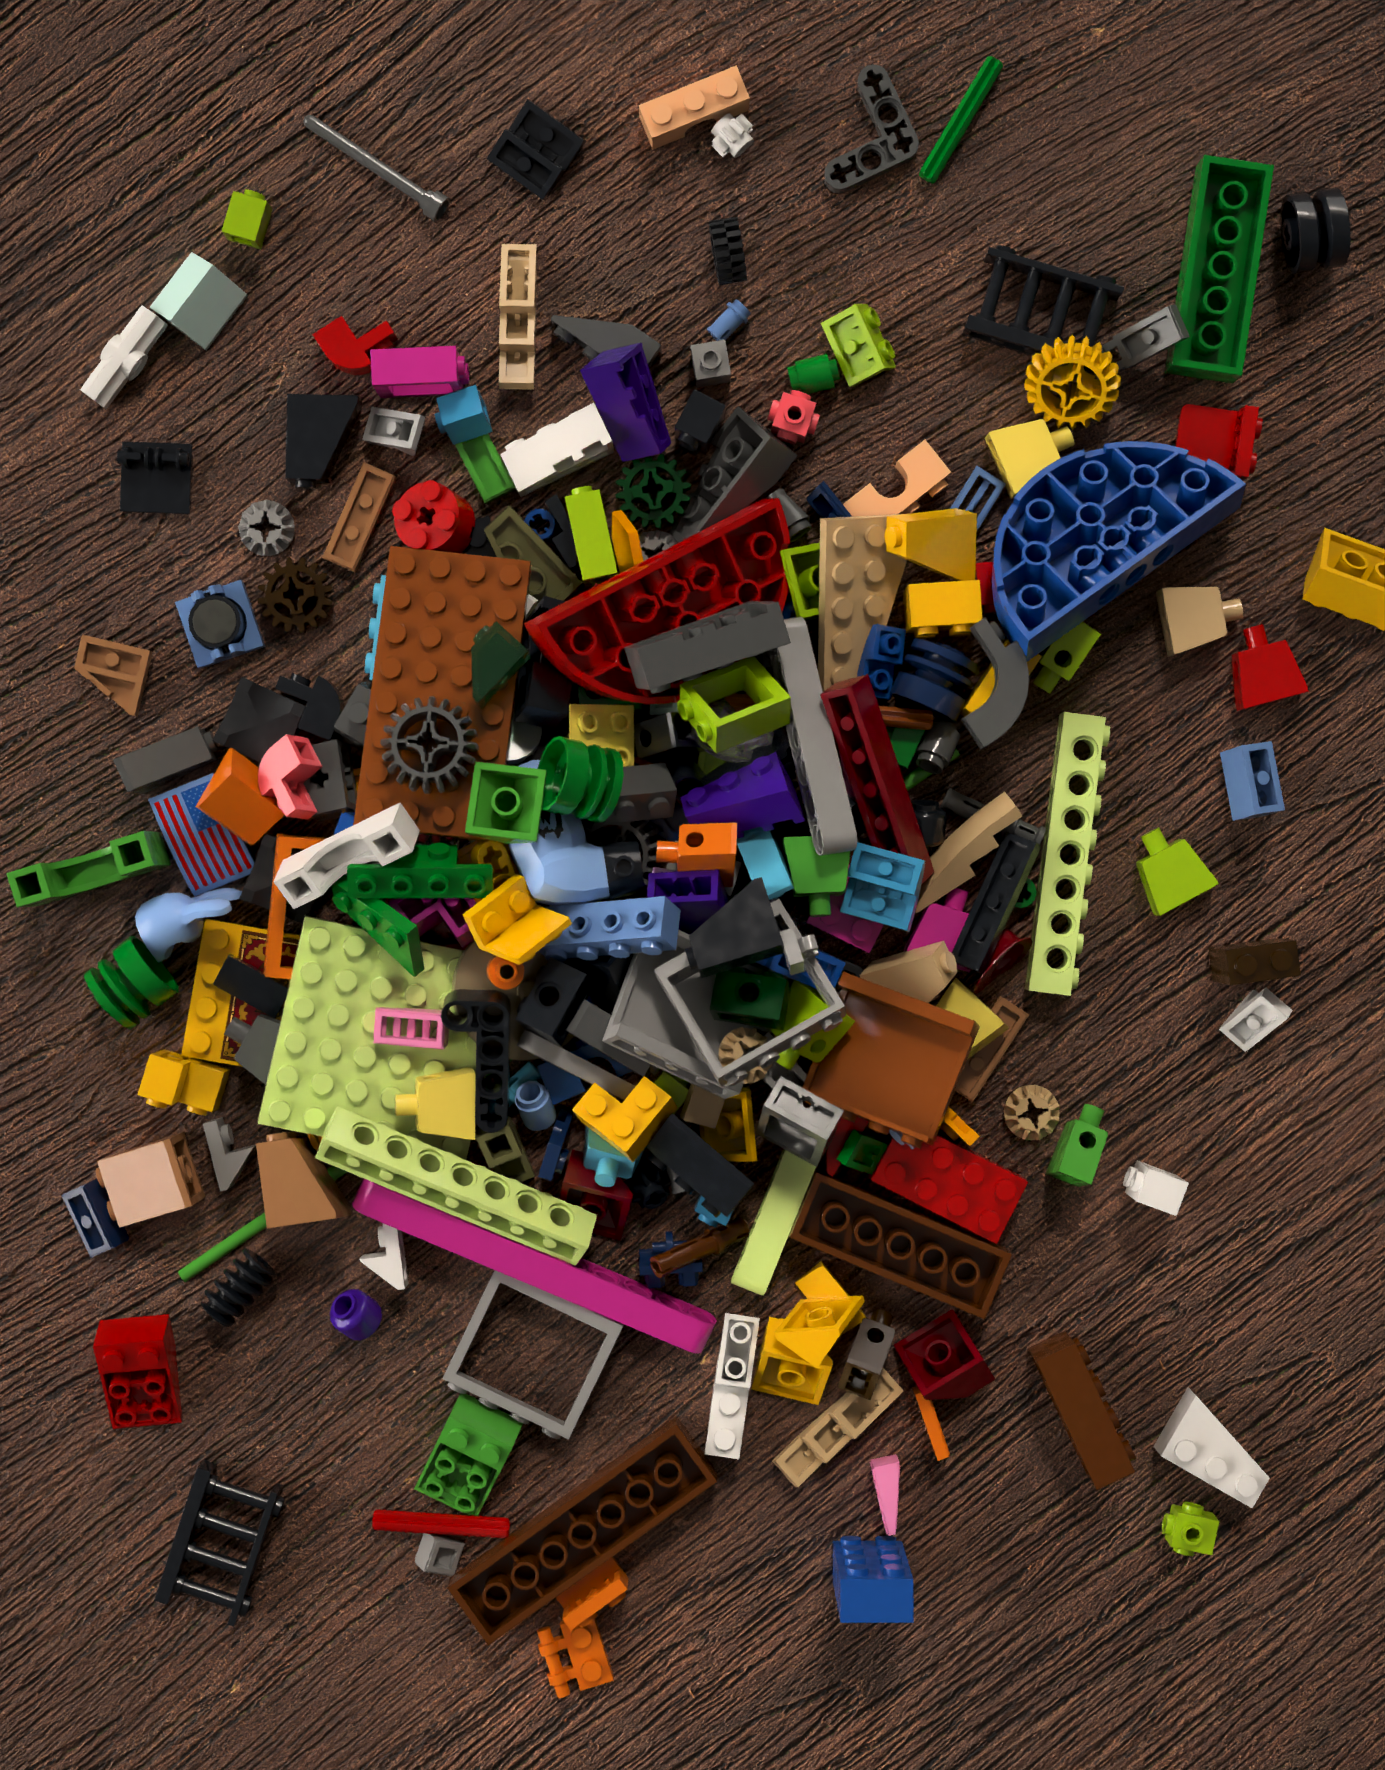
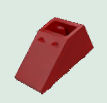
M169 1314L100 1320L93 1350L112 1429L182 1423L176 1346Z

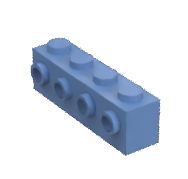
M666 896L544 907L568 916L572 924L562 932L559 938L547 943L538 952L544 955L546 960L552 957L560 962H566L570 958L596 960L598 956L607 955L626 958L632 953L660 955L662 951L676 950L681 910Z

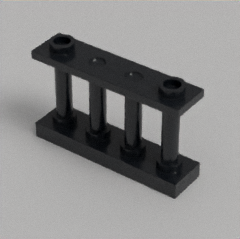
M1007 246L989 247L984 262L992 264L994 267L980 313H976V316L969 314L962 335L1033 356L1035 353L1042 354V346L1045 343L1054 348V341L1057 337L1063 341L1061 333L1074 289L1094 294L1081 339L1082 343V340L1087 336L1089 346L1093 347L1108 299L1117 301L1122 295L1124 287L1117 285V281L1108 276L1098 275L1096 278L1016 255V251ZM1007 269L1028 275L1014 323H1010L1009 326L997 323L996 318L993 317ZM1041 279L1061 285L1048 331L1043 333L1042 336L1030 333V328L1027 327ZM1084 366L1086 372L1095 375L1090 368Z
M203 1460L197 1467L154 1601L168 1605L174 1595L180 1596L181 1593L232 1609L227 1625L234 1627L240 1616L246 1618L253 1597L247 1594L272 1517L279 1518L285 1498L280 1496L283 1485L276 1483L270 1495L266 1496L220 1481L219 1476L214 1475L217 1464ZM213 1494L220 1495L265 1510L259 1529L209 1514L208 1509L203 1508L207 1495L211 1497ZM202 1527L209 1528L254 1543L248 1562L197 1546V1542L192 1541L196 1528L200 1530ZM192 1560L243 1576L237 1595L186 1579L187 1575L181 1574L185 1561L190 1563Z

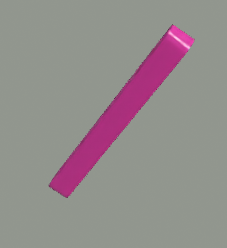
M364 1178L352 1202L353 1208L367 1217L692 1353H702L717 1322L711 1313L654 1288L649 1289L645 1284L581 1258L577 1265L574 1266Z

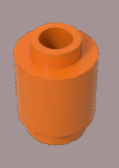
M494 956L487 965V977L494 986L500 989H513L523 980V963L518 965ZM503 965H510L512 967L513 974L510 978L504 979L501 977L500 968Z

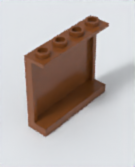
M843 972L838 983L842 988L839 997L845 1005L846 1014L855 1022L821 1062L816 1063L812 1061L802 1088L844 1110L841 1117L855 1123L857 1117L869 1121V1129L887 1136L890 1130L902 1134V1142L920 1149L923 1143L933 1146L980 1026L976 1021ZM805 1101V1102H804V1103H806V1104H808V1105L811 1106L810 1102H808V1101Z

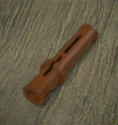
M738 1217L727 1223L726 1226L709 1227L705 1229L704 1234L677 1245L668 1251L652 1256L650 1258L651 1269L658 1278H662L711 1254L718 1255L724 1252L725 1248L729 1245L748 1238V1225L743 1218Z

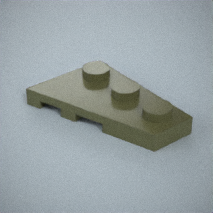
M510 505L484 528L487 538L498 558L531 561L532 567L528 594L538 600L535 607L544 596L564 601L582 584L581 579L570 570L561 558Z

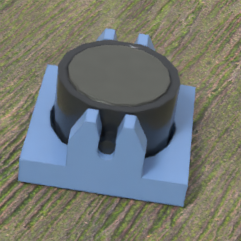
M242 580L223 586L221 584L208 586V590H196L190 594L191 597L175 602L197 668L201 669L265 647Z

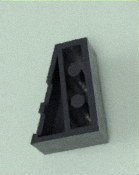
M544 596L527 617L525 623L566 601ZM524 625L515 695L514 721L554 730L564 718L566 719L569 716V704H572L570 698L572 680L556 669L542 654Z

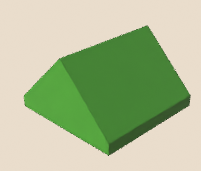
M475 761L465 833L506 844L537 842L547 770Z

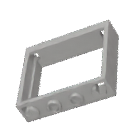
M780 899L770 903L777 926H779L781 931L794 928L797 940L802 938L801 933ZM686 952L654 969L657 980L720 1087L727 1083L730 1086L740 1083L748 1076L747 1072L759 1065L761 1068H765L773 1064L780 1058L779 1054L790 1047L793 1050L799 1049L811 1040V1035L822 1029L824 1032L830 1031L842 1023V1018L846 1016L845 1005L815 956L803 959L804 968L828 1008L725 1067H722L675 987L676 984L699 972L698 968L690 969Z
M494 1270L442 1379L448 1381L447 1386L458 1393L466 1394L468 1391L479 1396V1402L489 1408L498 1409V1406L510 1411V1416L520 1423L529 1424L531 1421L541 1426L544 1434L554 1439H560L562 1436L569 1440L624 1324ZM500 1283L607 1334L565 1421L458 1371Z

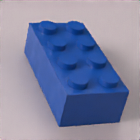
M843 1536L840 1538V1541H833V1587L840 1623H914L913 1576L902 1541H896V1537L877 1536L875 1541H861V1537Z

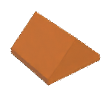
M229 748L195 807L247 844L254 845L285 814L279 809L277 798L261 795L258 785L259 767L233 748Z

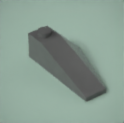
M737 406L716 434L712 443L716 449L708 465L702 464L698 475L702 478L695 493L688 495L691 499L690 504H683L682 506L685 515L683 517L677 516L675 524L670 531V534L678 543L746 508L775 485L797 457V454L783 441L776 438L775 434L739 406Z

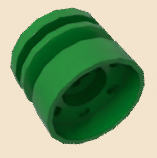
M562 736L554 737L547 744L537 768L547 770L542 810L560 815L572 813L578 819H588L595 823L604 822L616 807L622 790L624 771L620 753L615 749L601 748L595 744L586 746L582 741Z
M135 936L128 937L113 950V956L118 967L106 959H101L98 962L99 970L90 968L84 973V979L100 1006L129 1030L134 1029L140 1024L139 1017L145 1019L151 1015L150 1008L145 999H148L157 1006H162L179 992V987L162 961L158 963L146 945Z

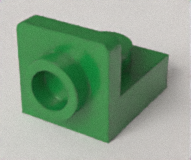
M853 1129L844 1143V1147L837 1160L847 1167L872 1175L889 1144L868 1129H864L863 1132Z

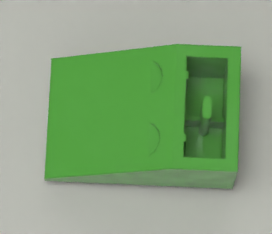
M460 1393L414 1490L464 1514L478 1516L514 1446L523 1423L516 1421L509 1414L499 1409H492L483 1405L478 1399L468 1394Z

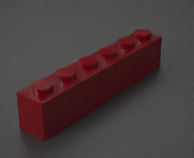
M866 674L836 682L822 692L820 696L871 845L925 860L922 883H924L934 873V869L869 675Z

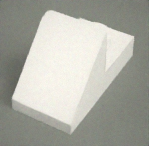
M1264 988L1259 993L1252 990L1221 1025L1219 1030L1246 1052L1286 1021L1292 1009L1267 988Z
M382 1223L383 1226L378 1227V1240L380 1247H385L386 1251L364 1254L359 1260L397 1290H402L409 1284L403 1234L401 1230Z

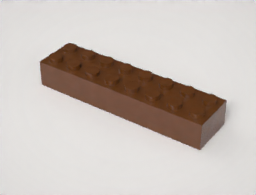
M676 1415L511 1533L507 1538H504L451 1576L447 1589L485 1642L490 1645L717 1482V1471Z

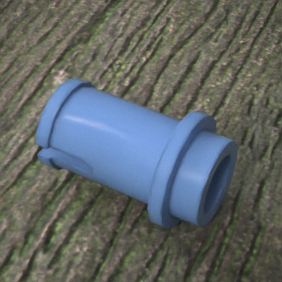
M735 299L733 303L728 302L726 304L728 308L706 329L716 341L726 340L742 323L746 324L748 322L747 318L751 313L739 300Z

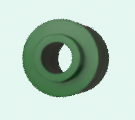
M827 353L795 361V365L787 367L792 390L808 395L835 388L834 381L840 379L836 359L829 360Z

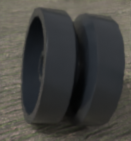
M1336 187L1321 189L1314 194L1313 198L1305 192L1286 195L1281 206L1280 230L1283 253L1289 270L1294 274L1309 272L1316 267L1317 263L1325 269L1344 266L1350 254L1351 233L1348 208L1341 190Z

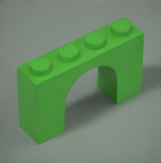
M141 831L109 841V847L58 862L38 863L6 873L16 907L41 906L170 866L171 862L162 833Z

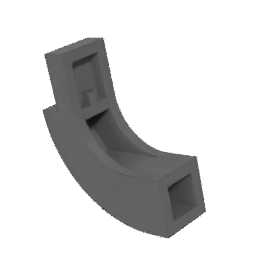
M986 617L969 629L992 663L995 674L994 687L991 695L982 706L961 719L980 749L997 740L1014 724L1024 707L1029 687L1028 665L1019 643L1016 640L1005 647L1001 642L1005 639L1003 632L994 621L989 623Z

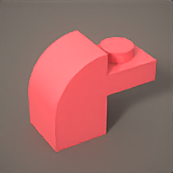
M286 734L268 749L261 760L258 771V785L261 795L277 798V805L286 817L305 820L310 819L318 811L304 782L322 768L308 738Z

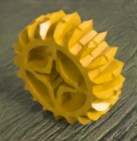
M1073 334L1069 337L1068 343L1065 344L1057 337L1054 341V348L1045 343L1042 346V354L1035 353L1032 357V364L1027 366V379H1025L1024 388L1028 391L1027 401L1028 403H1034L1033 410L1035 414L1044 412L1043 419L1046 423L1053 418L1056 419L1058 429L1063 425V422H1069L1072 431L1076 428L1077 422H1081L1087 428L1090 425L1091 418L1100 422L1103 418V412L1110 413L1113 408L1112 401H1116L1119 397V390L1117 388L1121 384V377L1117 375L1119 366L1117 362H1111V352L1101 353L1102 345L1100 342L1090 347L1087 336L1082 340V343H1075L1076 339ZM1070 363V364H1068V365H1066V366H1059V365H1062V364ZM1084 366L1090 368L1098 376L1099 380L1094 379V375L1087 373L1084 370ZM1077 374L1076 384H1072L1068 392L1069 381H1073L1074 375ZM1047 386H1050V390L1057 392L1061 396V399L1054 396L1048 390Z

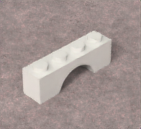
M398 803L284 859L273 882L292 908L296 909L324 895L334 882L347 873L349 864H365L377 861L383 867L413 852L420 829L403 805Z

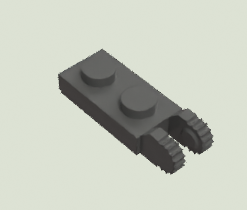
M1176 304L1165 307L1113 336V340L1102 345L1101 353L1108 351L1113 353L1114 350H1119L1122 360L1117 361L1119 373L1125 369L1135 367L1190 336Z

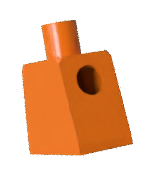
M737 823L683 824L679 826L678 842L657 841L656 862L677 863V872L719 869L724 887H733Z

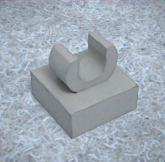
M794 928L780 931L784 944V956L790 975L805 972L803 959L819 955L814 934L797 940Z

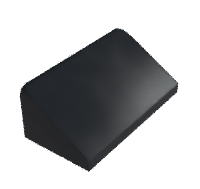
M232 954L227 956L213 983L218 988L274 1019L286 1000L289 987L276 978L265 977L263 971Z

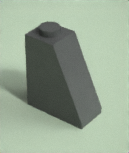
M197 726L113 759L127 792L144 794L219 760L215 751L219 750L218 743L213 741L214 735L211 731L206 732L204 728Z
M584 999L566 1031L642 1077L648 1078L650 1073L656 1075L660 1068L602 1041L611 1015Z

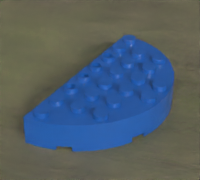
M1144 441L1106 443L1103 448L1088 452L1082 449L1064 456L1043 468L1014 497L1012 505L1001 520L995 541L992 566L993 603L1000 625L1009 642L1013 643L1017 640L1028 662L1238 510L1241 506L1246 483L1234 473L1209 458L1206 462L1188 455L1189 450Z

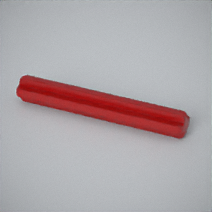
M375 1510L372 1517V1527L374 1530L507 1538L510 1533V1520L506 1517Z

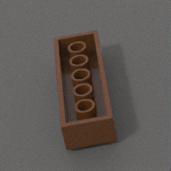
M817 1168L814 1171L789 1233V1237L983 1319L987 1316L1012 1256L1006 1247L834 1175L832 1177L827 1172Z

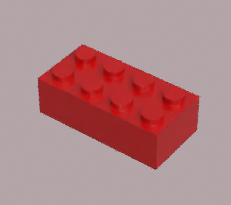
M939 1133L933 1146L923 1143L921 1149L917 1147L910 1149L908 1144L901 1145L889 1134L886 1143L889 1144L873 1174L868 1175L871 1181L997 1244L1028 1181L1023 1176Z

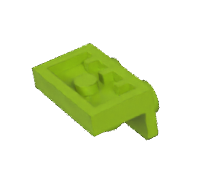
M854 304L821 323L849 387H855L883 371H890L896 368L893 358H895L894 349L890 342L883 338L879 329L881 325L879 316L868 304Z

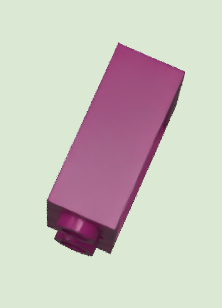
M456 346L370 350L372 386L380 398L440 396L464 389L463 384H469L468 363H466L465 356H460Z

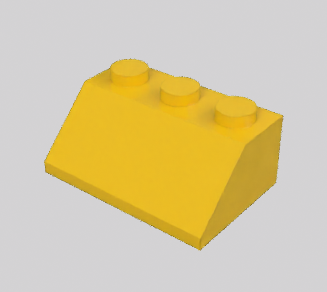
M1324 528L1305 578L1302 600L1308 601L1314 606L1324 607L1341 613L1347 618L1366 622L1385 631V549Z

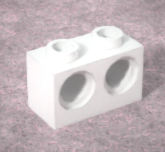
M1138 1160L1134 1167L1130 1166L1123 1181V1186L1126 1187L1125 1193L1136 1202L1174 1216L1178 1214L1189 1184L1176 1174Z

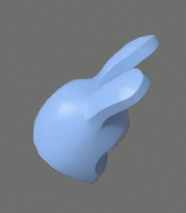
M221 888L205 892L193 898L180 892L156 896L141 904L136 911L135 921L140 937L159 963L171 955L176 943H190L200 937L204 923L203 918L222 916L232 910L230 901L239 899L242 891L234 888Z

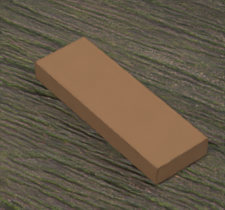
M363 462L322 557L324 560L356 573L397 479L395 475Z
M1000 995L990 1009L1009 1028L966 1061L955 1089L956 1092L971 1102L974 1101L1029 1016L1028 1013Z

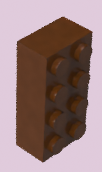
M1063 1331L1029 1347L1030 1355L1079 1460L1096 1490L1135 1473L1131 1461L1136 1459L1135 1454L1122 1432H1116V1429L1121 1427L1120 1422L1107 1400L1102 1402L1101 1397L1105 1396L1106 1392L1092 1368L1087 1369L1086 1365L1090 1364L1091 1360L1078 1338L1071 1339L1067 1332Z

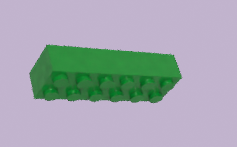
M1204 155L1196 165L1175 304L1190 337L1168 348L1165 373L1234 383L1242 376L1274 165Z

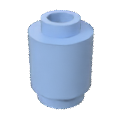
M527 1081L519 1086L515 1096V1104L524 1125L534 1131L550 1127L556 1119L557 1112L550 1099L548 1089L546 1090V1087L537 1081Z

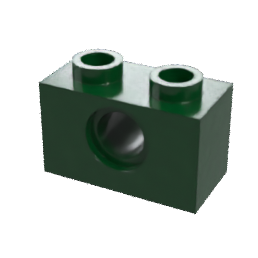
M739 967L716 974L709 1010L714 1020L784 1030L791 993L788 980L783 979L784 977L778 973L763 972L762 975L749 974V971ZM749 991H758L760 993L759 997L753 1002L743 1001L744 995Z

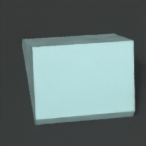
M191 252L150 308L207 351L248 295L214 265Z

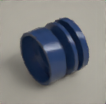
M914 638L910 648L923 657L907 654L904 660L910 666L917 669L914 675L899 672L889 694L916 709L931 710L933 716L956 723L966 701L953 692L955 687L971 689L974 684L960 674L977 676L981 667L968 659L964 653L948 645Z

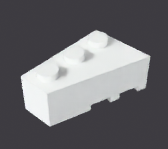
M593 402L556 424L552 423L539 429L536 435L527 440L521 438L505 446L506 451L500 455L520 497H523L614 453L612 439Z
M1187 1387L1153 1447L1161 1457L1253 1508L1270 1478L1202 1401Z

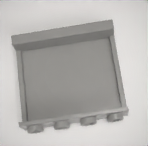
M678 930L676 950L662 951L660 955L633 954L602 1041L726 1099L740 1094L744 1081L733 1086L727 1083L720 1087L657 980L654 971L655 968L684 953L685 949L691 947L690 934ZM753 963L739 967L749 971V974L762 975L763 972H768L765 967ZM699 972L676 984L675 987L719 1060V1046L727 1033L740 1027L753 1029L754 1026L714 1020L709 1009L716 974L701 978ZM749 991L744 995L743 1001L753 1002L759 997L760 993L758 991ZM741 1048V1049L743 1050V1052H744V1054H743L742 1056H744V1055H745V1052H746V1049Z

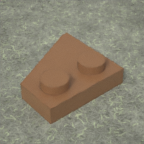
M82 635L74 669L96 685L106 696L120 705L125 712L138 717L153 652Z

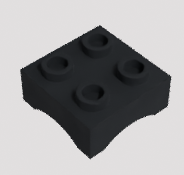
M242 677L231 705L213 741L227 748H233L237 752L261 763L268 749L286 734L298 735L300 729L297 727L306 706Z
M265 833L256 861L239 899L269 910L277 836ZM292 848L291 856L304 849ZM319 897L296 909H293L287 901L285 917L303 924L305 915L312 917Z

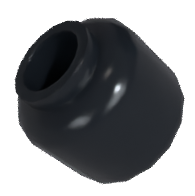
M925 799L913 800L911 803L929 853L932 852V847L941 845L945 840L947 813L939 807V803L936 801Z

